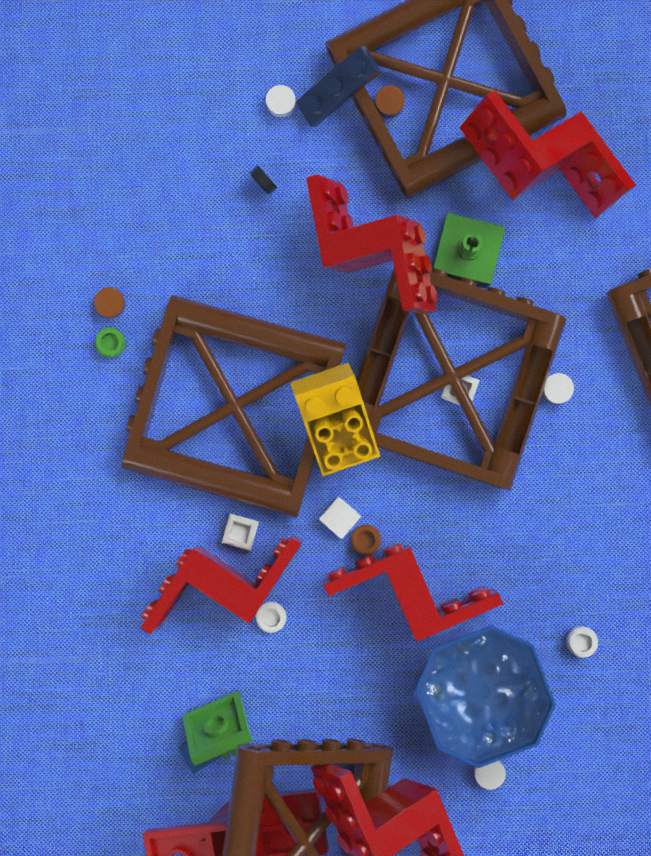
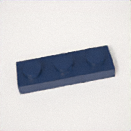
M360 46L299 98L296 104L310 127H317L379 75L381 70L367 47Z

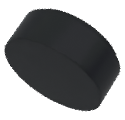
M258 165L250 172V176L267 194L273 193L278 188Z

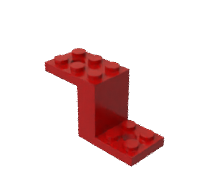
M496 90L483 98L459 127L512 200L561 171L596 218L636 186L582 111L532 140ZM594 172L600 177L601 182L596 180Z
M318 174L307 177L306 180L323 268L351 273L393 261L403 311L420 314L437 312L435 303L438 301L435 287L431 285L429 276L432 266L429 257L425 255L423 245L426 242V235L419 222L399 215H393L354 227L353 220L348 215L346 205L348 203V193L343 184Z
M292 536L289 541L283 538L273 552V555L277 557L274 564L271 566L267 563L256 578L260 585L201 546L186 549L176 563V566L179 567L177 573L168 576L158 591L162 593L160 599L150 602L141 615V618L145 621L140 628L150 635L158 630L188 584L247 623H250L303 542L295 536Z
M400 543L383 549L385 555L376 559L372 555H368L355 561L357 567L345 571L344 567L327 573L328 579L323 582L329 597L385 572L416 642L503 605L499 592L481 586L468 592L469 598L462 601L454 598L440 604L441 610L438 611L411 548L407 545L402 547Z
M315 764L310 767L315 777L313 779L314 787L325 800L327 805L325 807L326 815L336 826L339 833L337 836L338 843L346 853H351L355 856H393L417 839L421 848L420 856H464L436 788L403 778L364 803L351 771L332 764Z
M316 789L279 793L305 833L323 814L320 795ZM264 796L255 856H286L297 843ZM230 800L207 823L147 829L143 833L146 856H174V853H181L184 856H222ZM326 830L313 844L320 855H327L329 852Z

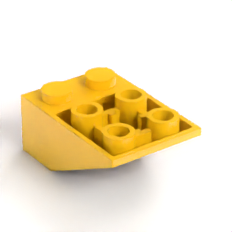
M349 363L290 382L322 477L381 457L355 375Z

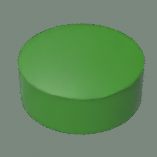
M104 328L95 338L97 351L107 358L119 357L126 349V338L116 328Z

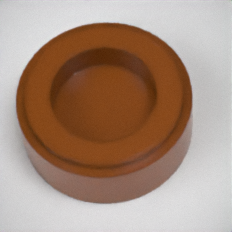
M388 85L382 87L377 92L375 107L380 115L392 118L399 115L404 108L405 97L398 87Z
M103 288L94 298L96 311L105 318H116L125 309V298L115 288Z
M360 525L352 532V547L359 554H373L380 547L381 535L371 525Z

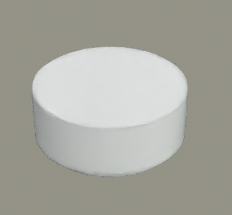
M285 85L272 87L266 96V105L269 112L276 117L290 115L296 106L294 92Z
M561 373L549 376L543 390V396L553 404H561L568 401L574 392L572 380L567 375Z
M277 602L264 603L256 614L258 626L267 633H275L281 630L287 619L284 607Z
M576 626L568 632L566 646L575 656L585 658L591 656L596 651L598 638L593 630L585 626Z
M500 761L481 768L474 767V777L481 787L492 790L503 784L506 772Z

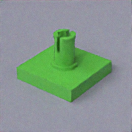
M447 213L433 268L447 272L450 277L458 279L467 278L478 284L490 287L505 227Z
M239 691L182 715L190 758L195 766L219 755L224 759H230L228 751L234 757L237 754L238 745L253 741L245 706Z

